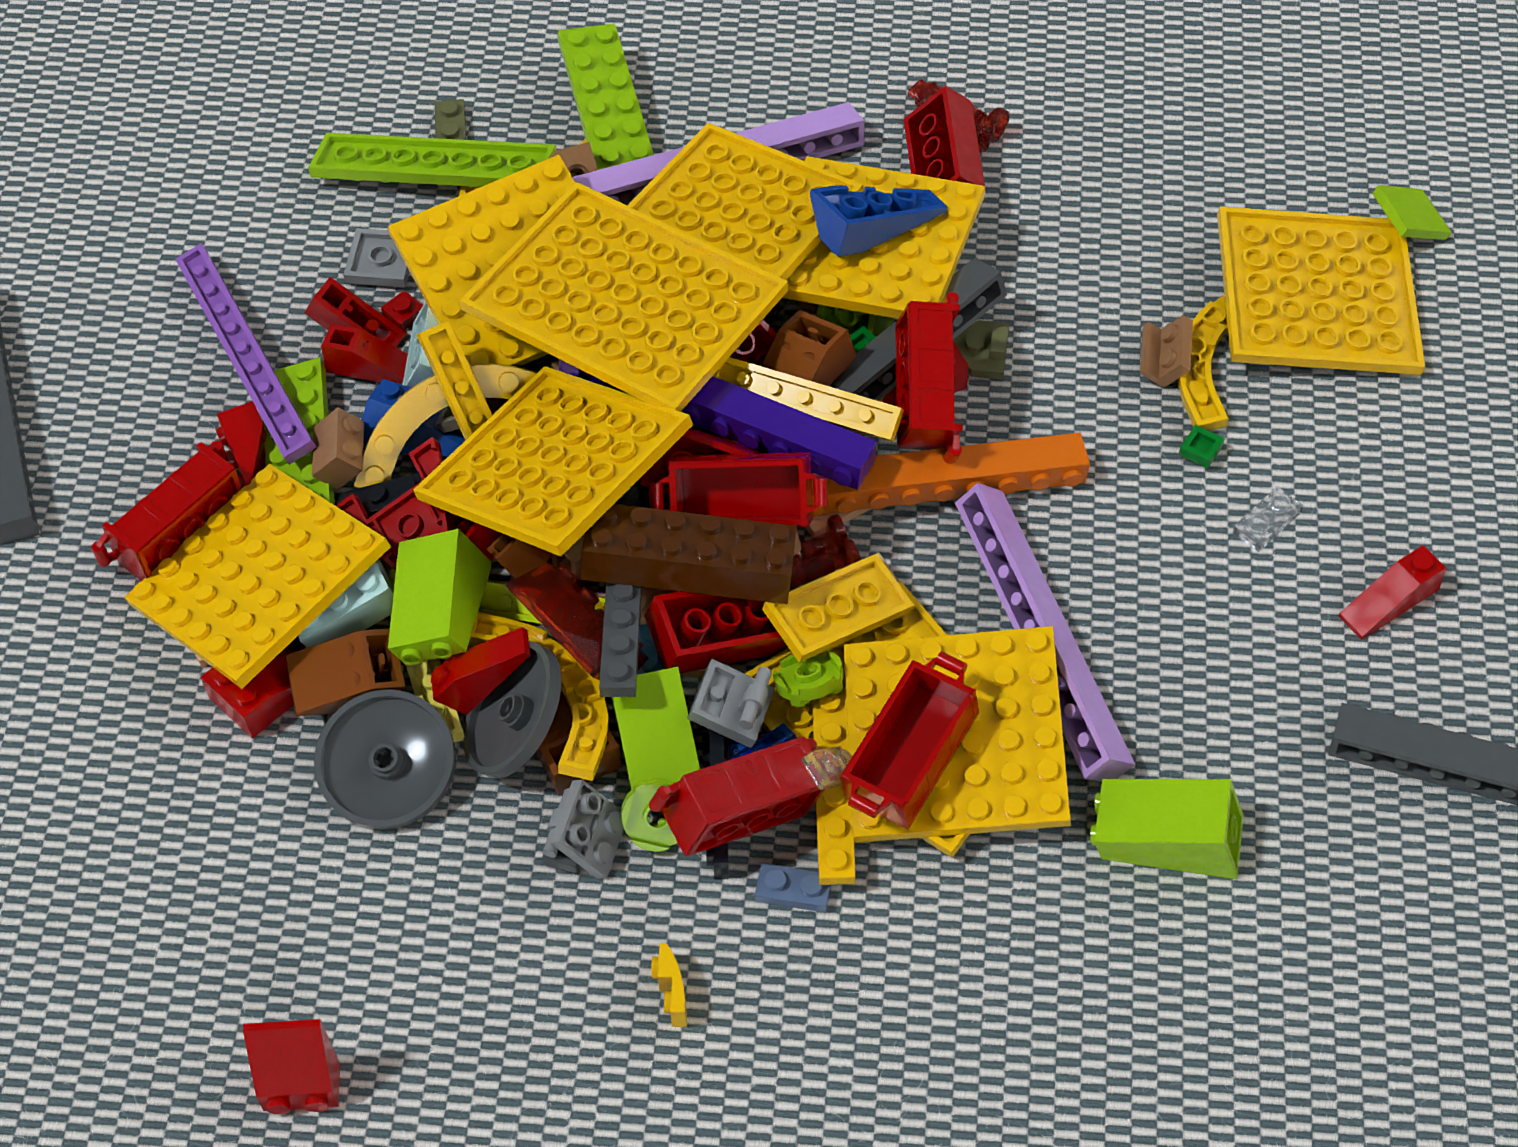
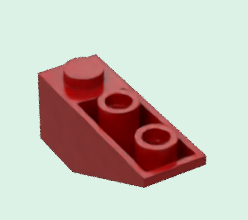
M331 324L321 345L326 373L376 382L386 379L402 385L408 353L363 329Z
M253 401L218 413L217 417L221 426L215 428L223 446L228 445L230 448L229 451H226L227 459L235 469L238 468L240 472L238 478L242 488L245 485L251 484L256 474L264 469L266 462L265 442L267 434Z

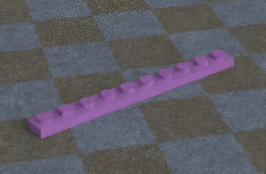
M200 243L176 258V262L284 459L290 465L317 448L205 247Z

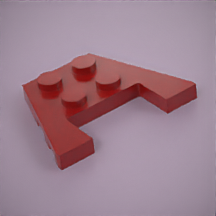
M433 437L409 453L422 481L443 462L440 443ZM421 482L370 518L360 498L353 493L335 505L387 539L391 548L381 558L395 570L399 542L453 530L450 512L417 499L413 489Z

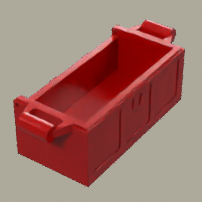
M949 292L942 303L910 301L895 324L896 406L904 410L897 430L898 449L931 450L945 448L943 459L948 464L954 463L962 453L960 433L963 430V425L955 424L953 321L960 312L959 296L955 292Z
M213 441L209 446L202 442L196 445L198 452L174 471L146 497L142 498L114 524L111 525L105 522L102 525L104 533L91 546L99 566L106 567L117 559L121 566L140 581L144 578H149L152 575L151 572L161 561L170 558L185 539L190 537L197 529L202 528L210 516L227 504L233 495L242 489L236 469L228 462L221 441ZM107 542L109 543L112 549V552L109 554L104 545Z
M811 452L676 456L668 462L669 476L660 479L658 482L649 483L650 508L808 527L813 521V511L819 507L828 506L827 478L812 474ZM812 479H813V488H814V505H813V495H812ZM663 483H669L670 509H664Z
M942 651L926 665L912 660L840 776L845 797L849 800L848 806L872 818L879 815L909 830L979 714L976 690L964 684V673L967 669V663ZM935 665H938L959 675L956 680L933 668Z
M799 737L685 774L676 783L669 786H660L650 800L649 808L654 812L662 811L684 856H691L805 817L830 782L814 754L817 748L816 741L811 738Z

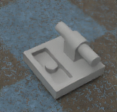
M711 659L687 719L752 748L756 742L775 689L768 685L772 671L767 667H760L756 677L753 678Z
M583 779L572 781L570 788L564 790L559 807L553 810L547 827L549 835L542 853L554 858L558 850H560L596 879L607 878L624 830L621 821V810Z

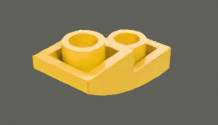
M660 943L659 956H652L651 977L652 979H658L660 992H665L664 1013L670 1014L672 1027H687V1007L681 972L668 944Z

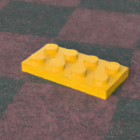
M876 553L789 591L788 604L765 602L762 610L800 663L911 613L914 604Z

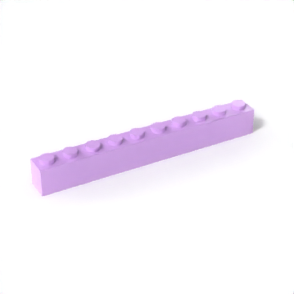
M847 102L740 131L736 134L805 161L806 156L821 158L864 146V119ZM684 147L575 176L573 179L575 182L628 205Z
M977 483L956 501L955 505L1013 628L1024 629L1053 626L1062 731L1084 779L1102 782V779H1118L1136 764L1004 492Z

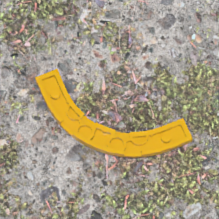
M1225 295L1218 298L1215 302L1210 301L1194 318L1191 368L1189 372L1178 378L1180 396L1193 427L1198 425L1208 431L1227 427L1229 420L1216 392L1211 374V361L1214 351L1220 340L1228 332Z
M491 363L470 366L484 398L510 399L537 374V372L504 364ZM435 375L421 381L400 396L379 420L364 450L363 471L356 475L353 484L355 487L362 488L390 480L398 456L412 433L430 416L449 406Z
M478 612L468 646L478 645L523 627L528 630L529 641L544 646L555 654L561 670V691L567 699L572 714V728L558 763V774L593 781L607 742L608 712L605 697H600L599 678L591 666L567 643L564 645L559 644L547 637V632L524 622Z

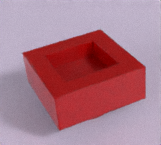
M404 290L381 307L383 316L404 331L413 325L423 305Z

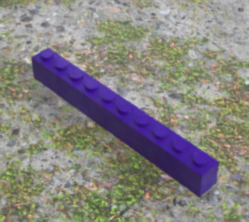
M559 359L560 371L626 393ZM714 376L709 379L681 411L690 415L693 425L709 430L718 436L739 442L750 449H756L763 453L811 452L812 473L855 490L859 489L874 463L877 441Z

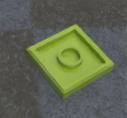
M1378 185L1372 192L1401 237L1446 240L1452 233L1423 189Z

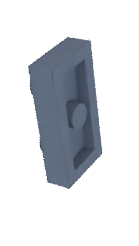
M761 863L754 895L755 902L826 913L832 885H819V872Z

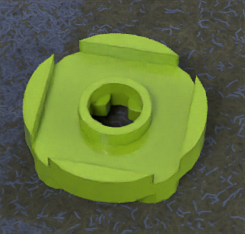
M827 651L828 656L816 655L800 663L793 654L784 658L780 662L781 669L778 672L776 670L773 672L777 693L781 697L789 699L792 706L802 707L810 703L811 700L841 692L843 689L844 671L840 657L833 652Z
M666 779L641 780L626 795L621 807V821L626 834L639 848L660 852L670 849L669 846L677 843L665 818H659L658 823H653L651 816L648 815V812L651 810L649 802L660 786H669L674 782Z

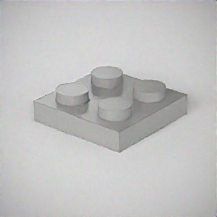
M356 228L343 274L345 283L406 288L409 270L388 230Z

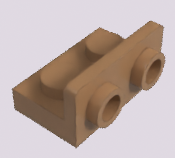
M1182 315L1172 323H1168L1163 329L1150 322L1143 325L1140 362L1141 375L1164 388L1190 371L1193 320Z

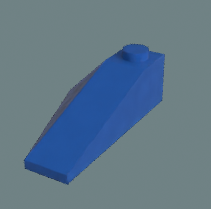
M835 185L811 189L810 192L820 240L838 257L865 252L946 213L948 208L930 190L894 188L892 193H883L876 191L875 187H865L863 192L848 191L847 186Z
M383 379L369 396L361 419L364 421L363 450H365L368 440L379 420L397 399L411 389V387ZM440 410L425 420L412 433L400 453L409 454L433 437L439 441L442 456L446 459L465 439L461 430H453L442 434L435 425L442 411Z

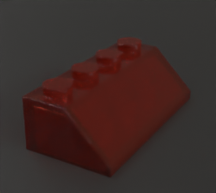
M547 562L511 580L506 585L509 591L593 678L600 680L604 611L597 605L600 601L599 598L588 588L584 587L581 589L575 582L578 577L565 565L559 568ZM640 640L638 670L649 659L641 650L644 645Z

